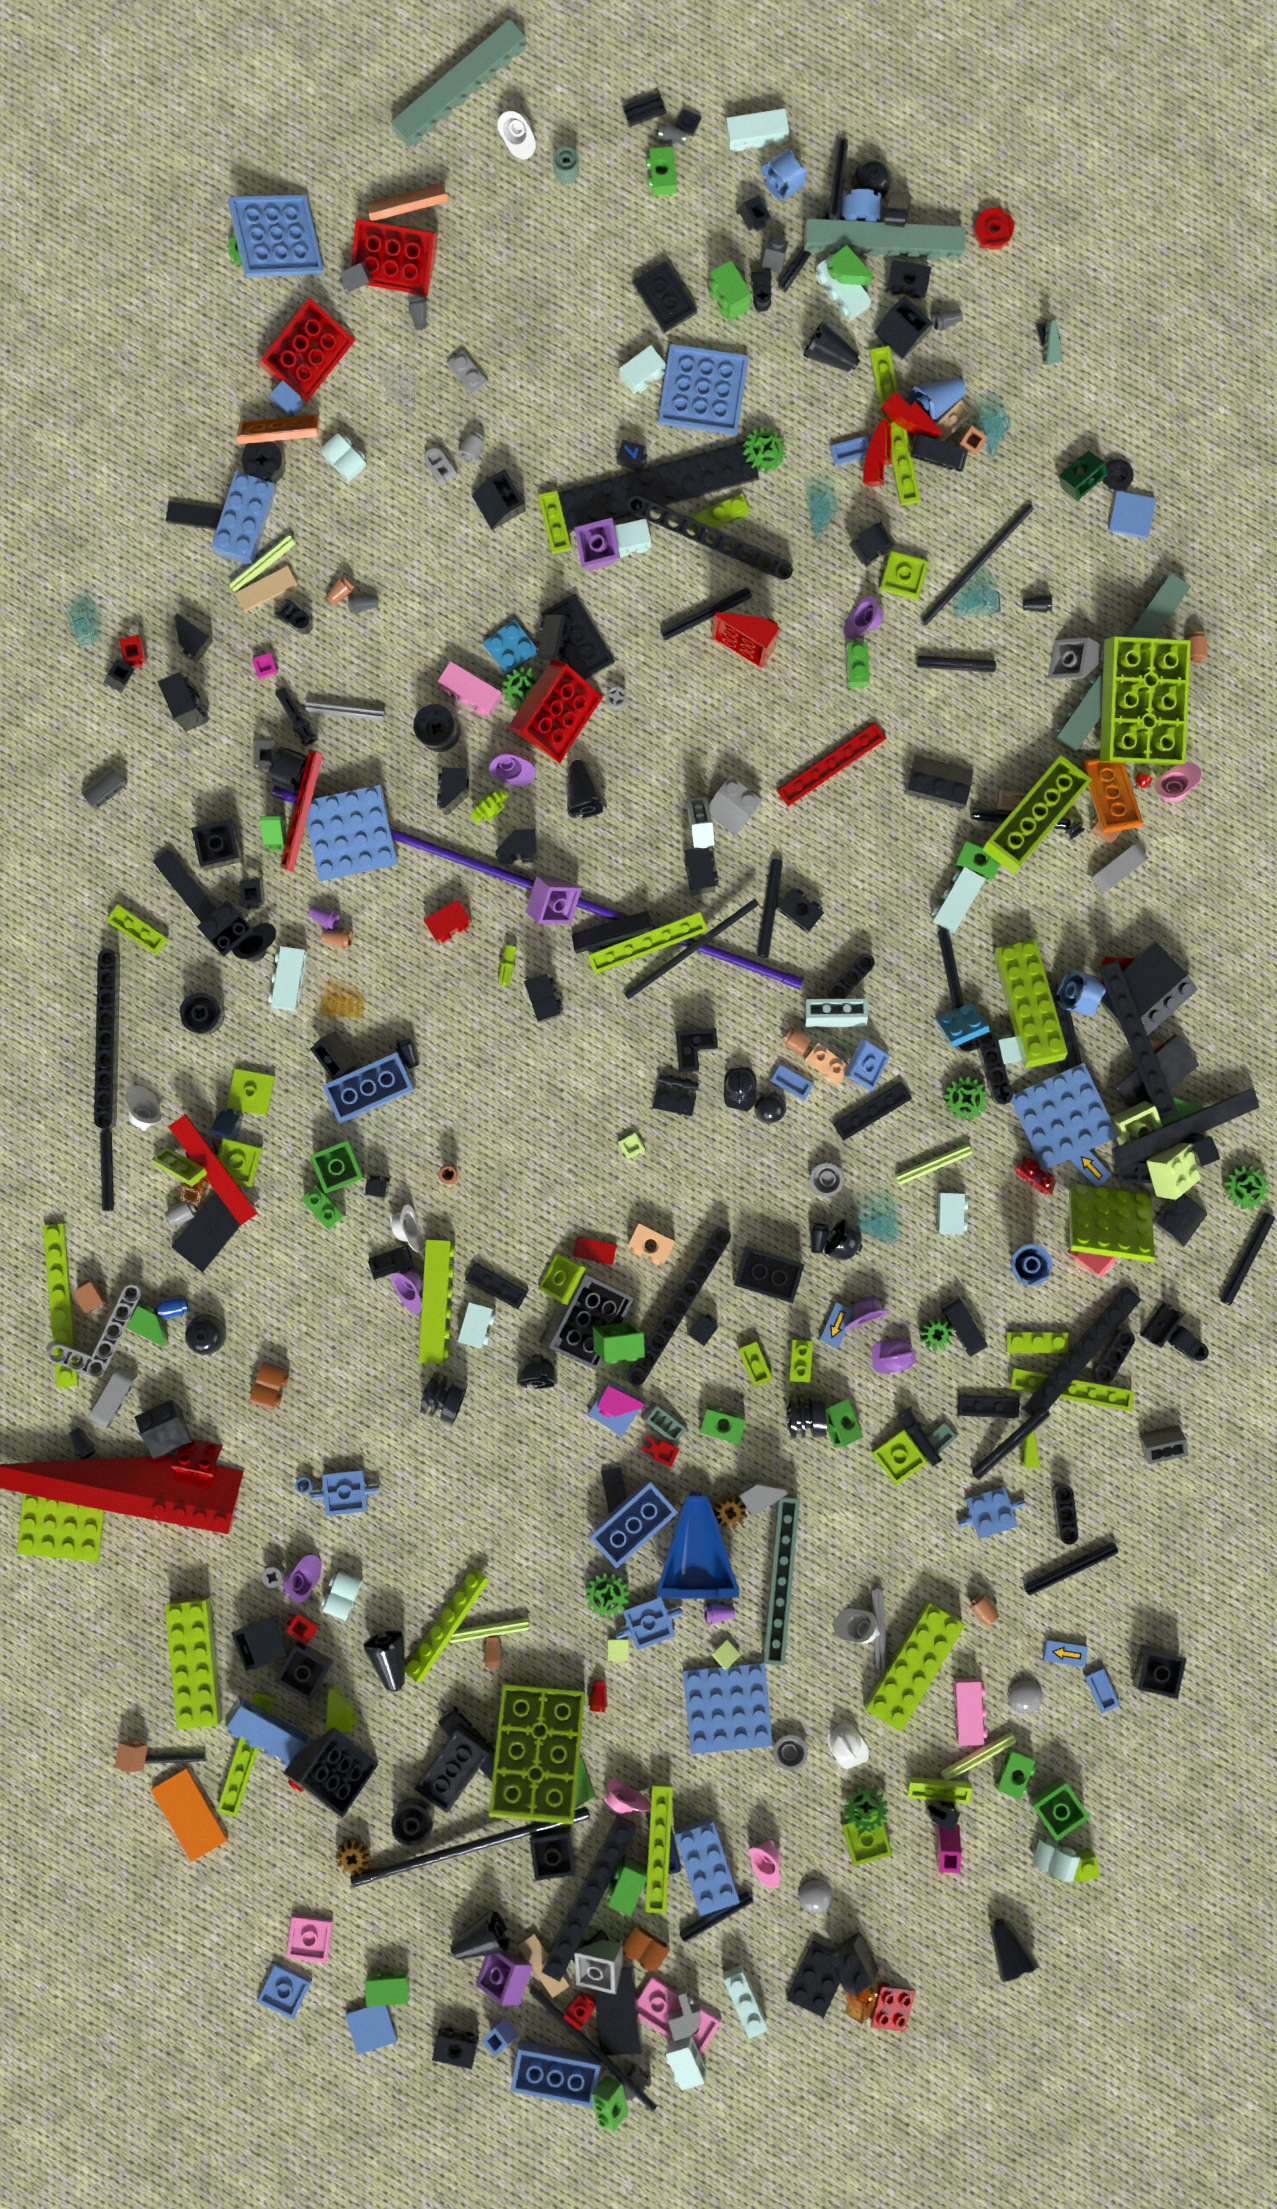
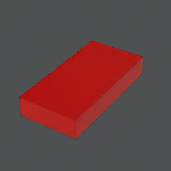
M577 1236L573 1256L613 1265L617 1245Z

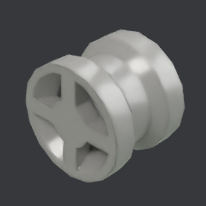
M615 686L608 690L606 695L608 706L615 710L625 706L626 693L621 687Z
M278 1565L269 1566L262 1574L264 1585L269 1588L279 1586L285 1575L283 1569Z

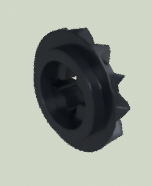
M1114 459L1106 464L1107 476L1103 479V484L1109 490L1120 491L1130 486L1133 481L1134 472L1128 462ZM1121 469L1120 477H1121L1122 479L1118 478V479L1114 482V481H1113V480H1114V479H1113V478H1114V475H1113L1112 473H1115V474H1116L1117 471H1119V470Z

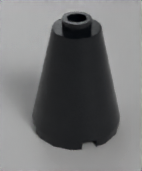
M826 320L821 321L811 337L810 346L807 345L803 352V356L808 359L847 372L851 369L855 370L860 362V359H858L859 353Z
M575 760L568 766V815L572 818H576V815H582V818L596 816L603 812V807L607 808L606 799L588 764L582 760Z
M395 1630L386 1631L385 1634L387 1636L379 1637L376 1634L368 1638L363 1644L364 1651L386 1690L391 1692L401 1690L405 1684L404 1637L401 1631Z
M491 1910L454 1938L450 1946L452 1955L458 1960H464L508 1951L510 1948V1937L506 1938L505 1931L508 1929L501 1915L497 1911L493 1913V1910Z
M1004 1918L992 1922L993 1927L990 1928L1001 1981L1015 1980L1020 1978V1975L1024 1973L1029 1974L1039 1968L1037 1959L1009 1920L1005 1921Z

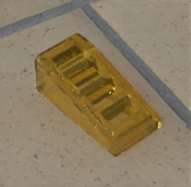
M321 997L322 1017L363 1018L364 998ZM328 1001H332V1012H328ZM337 1001H340V1013L336 1012ZM345 1002H349L348 1013H345ZM353 1002H357V1013H353Z

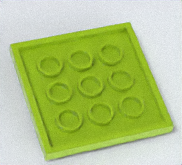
M1070 1183L1071 1251L1147 1262L1154 1261L1155 1249L1151 1194Z
M23 1493L17 1554L98 1562L100 1561L105 1511Z

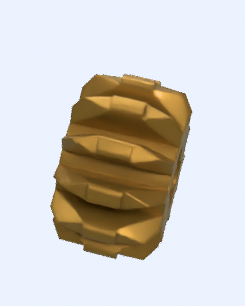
M725 1494V1502L719 1498L717 1499L721 1507L713 1506L715 1511H719L715 1513V1517L720 1518L718 1520L719 1526L725 1522V1529H728L729 1523H732L733 1529H736L735 1522H738L740 1525L744 1524L740 1517L747 1518V1514L741 1511H745L747 1507L746 1505L740 1506L743 1502L741 1498L735 1502V1494L732 1495L731 1500ZM729 1507H733L734 1512H736L731 1517H728L727 1512H725L726 1509L729 1510Z
M353 1838L350 1844L346 1839L343 1842L344 1846H338L337 1850L339 1853H336L335 1858L339 1860L337 1867L344 1866L343 1873L348 1869L352 1876L355 1870L360 1874L363 1871L362 1867H368L369 1863L367 1861L370 1860L371 1855L367 1853L369 1846L362 1848L363 1840L356 1844V1838ZM352 1854H355V1855H356V1858H354L353 1860H351V1859H350V1856H351Z

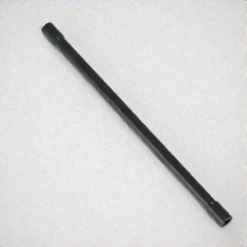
M587 1806L575 1810L574 1823L590 1819ZM538 1821L374 1870H366L360 1874L356 1873L350 1876L353 1888L371 1883L374 1880L567 1824Z

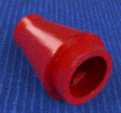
M594 1681L588 1702L589 1711L606 1712V1707H608L606 1682Z

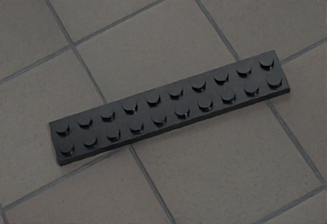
M745 441L559 492L558 496L567 533L575 531V527L609 518L616 520L634 515L627 506L628 500L634 495H642L667 506L759 480L756 466L751 468V461L746 462L748 455H743L746 448L743 447ZM634 499L632 507L635 510H640L642 508V501Z

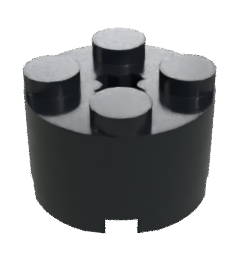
M271 441L246 444L242 454V465L247 475L276 484L285 473V461L277 445Z
M882 520L862 532L858 540H852L849 543L856 557L866 567L874 563L880 553L884 556L896 545L895 539Z
M280 747L277 752L275 765L272 764L268 771V775L271 776L272 785L297 794L296 790L299 791L308 756L289 748Z
M196 993L184 999L180 1006V1017L182 1024L189 1031L199 1035H210L222 1026L225 1011L222 1004L216 998L206 993ZM200 1011H203L205 1013L204 1017H201V1015L199 1014Z
M413 1797L404 1800L398 1805L391 1820V1828L394 1838L404 1846L420 1845L429 1838L435 1821V1814L431 1806L426 1801ZM410 1820L416 1821V1823L410 1824L409 1822Z

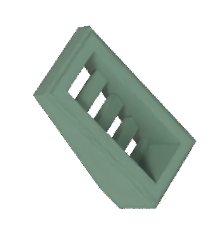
M1048 320L1046 323L1043 365L1063 360L1056 320Z
M652 1402L641 1416L645 1422L674 1444H676L687 1429V1427L655 1402ZM658 1410L659 1412L657 1413V1415H656V1416L653 1418V1420L651 1421L650 1419L652 1418V1416H653V1415L656 1413V1411ZM662 1415L666 1416L659 1426L656 1425ZM669 1420H671L672 1423H671V1424L669 1425V1427L664 1431L663 1428H664L665 1425L669 1422ZM676 1425L679 1426L675 1433L670 1436L669 1433Z

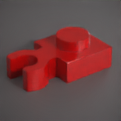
M647 1436L646 1440L650 1441L652 1445L650 1448L642 1446V1451L646 1453L654 1452L652 1459L671 1467L680 1448L662 1439L658 1445L652 1437Z

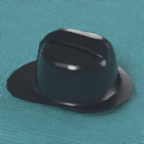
M261 923L253 927L255 931L232 950L233 954L237 958L250 962H256L264 958L267 948L273 944L276 938V929L272 924Z
M749 1067L730 1068L726 1073L724 1079V1102L727 1107L749 1111L754 1106L757 1081L756 1075Z

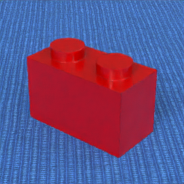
M458 899L423 920L436 942H442V944L453 938L452 934L459 931V933L467 930L470 927L469 924L472 923Z

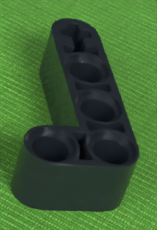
M989 1029L990 1031L987 1032L989 1036L988 1043H983L980 1040V1036L969 1040L970 1046L968 1049L963 1048L961 1044L955 1047L961 1053L978 1051L992 1101L1000 1106L1008 1104L1012 1100L1013 1095L996 1036ZM987 1052H992L995 1055L994 1062L991 1063L986 1060ZM993 1071L1000 1073L1001 1079L999 1082L992 1080L991 1075ZM1004 1084V1086H1003V1087H1000V1089H999V1088H997V1089L994 1088V1086H998V1085ZM1000 1090H1001V1093H1005V1094H1006V1097H1005L1003 1100H1002V1099H998V1095L1000 1094Z

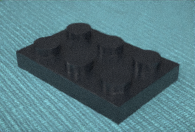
M666 261L632 281L633 287L663 334L697 314L696 307Z
M812 1941L786 1996V2000L824 2018L840 1985V1981L826 1955L832 1950Z

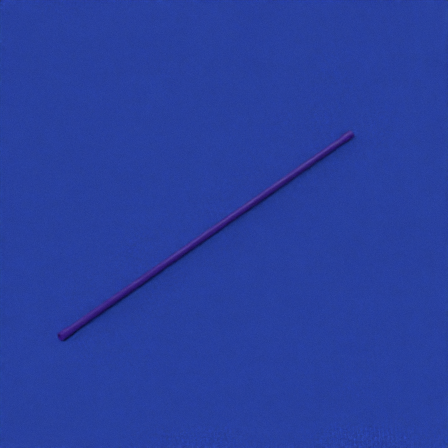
M274 786L271 796L296 804L298 794H293ZM391 828L393 840L529 890L533 889L534 880ZM580 897L576 905L578 908L611 920H618L629 916ZM652 924L653 930L659 928V926ZM688 938L677 944L688 947L696 940ZM705 944L697 950L799 990L804 979L709 944Z

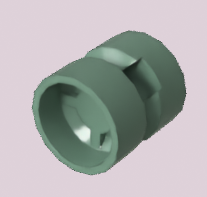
M561 147L555 151L553 155L555 178L563 184L575 182L579 176V157L577 152L571 147Z

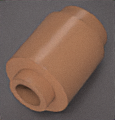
M1191 632L1186 639L1191 640L1190 660L1192 663H1201L1203 659L1207 658V637H1205L1204 632Z
M792 1028L782 1041L786 1044V1047L801 1056L804 1053L808 1055L813 1047L811 1043L812 1038Z
M978 1593L971 1598L969 1607L982 1623L990 1625L999 1617L998 1609L985 1594L980 1595Z

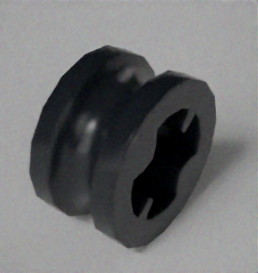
M1080 822L1065 831V834L1070 835V840L1085 831V828H1081Z

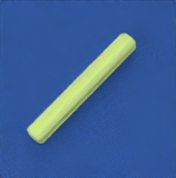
M286 535L229 582L231 589L235 593L242 589L294 546L295 541L290 535Z
M966 1144L896 1174V1180L899 1184H903L971 1155L972 1150Z
M528 1618L457 1629L450 1642L528 1630L530 1627Z
M1009 1732L941 1771V1774L945 1780H951L1015 1744L1016 1740L1012 1733Z

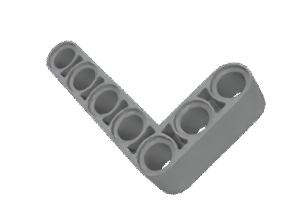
M125 1281L120 1285L89 1352L54 1340L46 1347V1353L50 1360L91 1377L102 1376L140 1298L141 1292L138 1286L132 1281ZM132 1287L135 1289L131 1296L125 1295V1291L128 1288ZM120 1306H125L126 1310L123 1314H116ZM117 1325L115 1332H107L109 1326ZM108 1344L109 1346L106 1351H99L100 1345ZM57 1347L62 1348L59 1355L54 1356L51 1354L53 1349ZM74 1355L81 1356L77 1363L71 1362V1358ZM92 1363H100L98 1369L90 1370Z

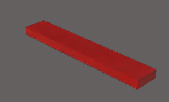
M876 722L777 789V793L787 807L791 806L887 739Z
M309 750L280 864L281 868L291 872L294 871L323 753Z
M186 1114L168 1126L192 1160L205 1168L207 1172L205 1178L240 1225L258 1214L257 1210Z

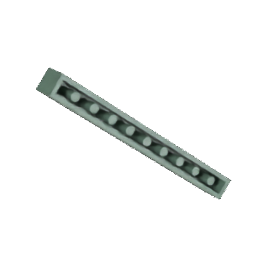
M1173 573L1167 578L1163 576L1156 586L1159 588L1156 594L1152 592L1145 602L1148 606L1145 610L1140 609L1134 618L1137 622L1133 627L1129 625L1123 636L1155 639L1191 586ZM1103 671L1100 675H1094L1089 682L1092 685L1089 691L1084 690L1078 698V701H1080L1078 707L1073 706L1067 714L1069 719L1066 724L1061 723L1055 731L1058 734L1055 740L1073 753L1079 749L1102 715Z

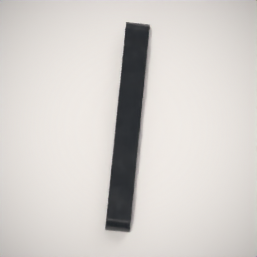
M634 495L628 500L627 506L631 513L772 576L785 580L790 578L793 573V565L790 561L642 495ZM634 499L642 501V508L640 510H635L632 507ZM652 507L660 509L661 516L659 518L651 516L650 511ZM671 515H676L679 518L678 526L670 525L669 517ZM690 523L698 527V532L694 535L687 531V526ZM711 531L716 534L715 542L710 543L706 540L707 532ZM726 540L734 542L735 548L732 551L724 548ZM750 548L753 551V557L745 559L742 556V550ZM763 556L770 557L772 563L769 567L761 565L760 559ZM782 564L788 565L790 568L789 574H780L779 566Z
M111 949L100 951L97 963L94 1123L98 1128L106 1130L112 1129L117 1122L120 956ZM112 954L113 961L106 964V956ZM108 974H112V982L106 984L105 977ZM111 994V1003L105 1004V996ZM107 1014L112 1016V1021L109 1024L104 1023V1017ZM107 1034H110L111 1042L105 1045L103 1039ZM109 1054L111 1057V1061L109 1064L105 1065L103 1063V1058L105 1055ZM108 1074L111 1080L109 1084L104 1085L103 1077ZM105 1095L110 1097V1102L107 1105L102 1103V1098ZM108 1115L109 1123L104 1126L101 1121L102 1117Z
M719 1227L713 1231L644 1345V1354L650 1353L653 1356V1361L650 1364H645L641 1358H638L628 1372V1381L632 1385L639 1386L645 1382L730 1242L731 1234L728 1229ZM720 1230L725 1231L727 1234V1239L724 1242H718L716 1239V1233ZM709 1248H714L717 1252L716 1257L712 1260L707 1259L705 1256V1252ZM699 1265L706 1268V1274L702 1277L695 1275V1268ZM687 1283L695 1285L696 1290L693 1294L685 1293L684 1286ZM678 1300L685 1303V1308L681 1312H677L673 1308L674 1303ZM672 1318L674 1320L673 1328H664V1319ZM656 1335L662 1336L664 1339V1343L658 1347L652 1343V1339ZM638 1370L642 1373L643 1377L640 1381L632 1380L631 1373Z

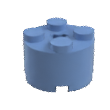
M787 149L764 164L761 168V175H765L767 181L764 184L776 199L783 198L782 201H785L804 187L807 170L794 158L793 152Z
M854 189L851 190L849 195H846V192L842 194L840 220L880 222L881 194L879 192L877 196L874 195L873 190Z
M1072 970V973L1064 975L1059 983L1057 995L1060 996V1001H1058V1004L1062 1009L1080 1015H1094L1097 1012L1102 996L1106 992V987L1102 985L1098 977L1078 970Z

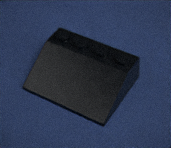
M1153 941L1122 970L1147 1035L1154 1031L1198 990L1187 973L1156 941ZM1106 989L1100 1003L1123 1032Z
M583 1273L568 1305L559 1301L539 1342L551 1350L598 1371L603 1360L594 1351L593 1326L622 1323L634 1297Z
M332 1727L297 1753L283 1774L327 1809L343 1818L379 1764L335 1727Z

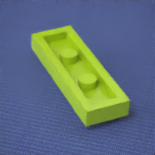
M557 490L539 494L538 500L552 555L571 550Z
M740 494L689 517L718 528L750 514V510L743 494ZM690 523L693 533L696 534L698 532L697 525Z
M118 904L106 920L155 955L159 954L168 941V938Z
M165 1147L152 1158L154 1165L190 1186L195 1185L207 1174L205 1168L168 1147Z
M1006 1332V1352L1068 1353V1332Z
M910 1777L907 1797L969 1804L972 1782Z

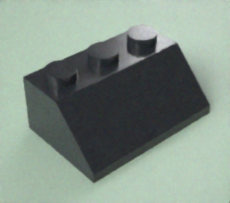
M915 755L905 794L964 809L972 785L973 770Z

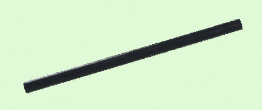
M1028 504L921 619L925 625L929 624L1034 510L1032 505Z
M755 898L626 991L624 994L627 999H631L760 905Z
M535 1986L532 1987L529 1993L653 2112L658 2105L581 2030L579 2031L564 2019L563 2013Z

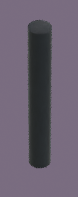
M206 1753L146 1755L145 1764L206 1761Z

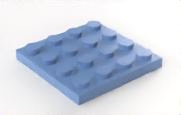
M306 195L228 198V206L245 277L322 274L324 270Z
M670 344L658 424L737 436L749 356Z
M381 785L311 800L306 825L319 881L398 865Z
M1084 1063L1013 1094L1011 1102L1043 1170L1119 1137Z
M764 1662L731 1665L726 1670L722 1666L683 1670L691 1754L773 1746Z

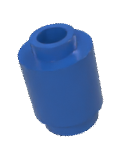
M177 1295L160 1299V1304H157L159 1316L168 1319L184 1315V1312L189 1311L186 1296Z

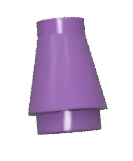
M312 906L308 914L309 917L313 918L327 930H334L340 921V915L336 911Z
M713 1603L705 1605V1622L713 1624L735 1618L734 1606Z

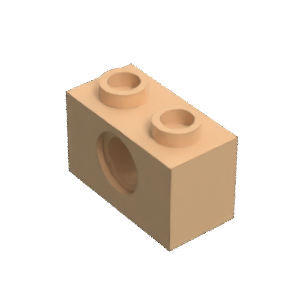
M820 1043L813 1048L805 1059L807 1063L835 1085L845 1076L844 1074L848 1067L846 1063Z
M638 1224L628 1246L631 1247V1252L639 1256L644 1253L649 1256V1261L659 1265L660 1262L665 1263L675 1241ZM648 1239L655 1240L657 1244L655 1250H646L645 1242Z

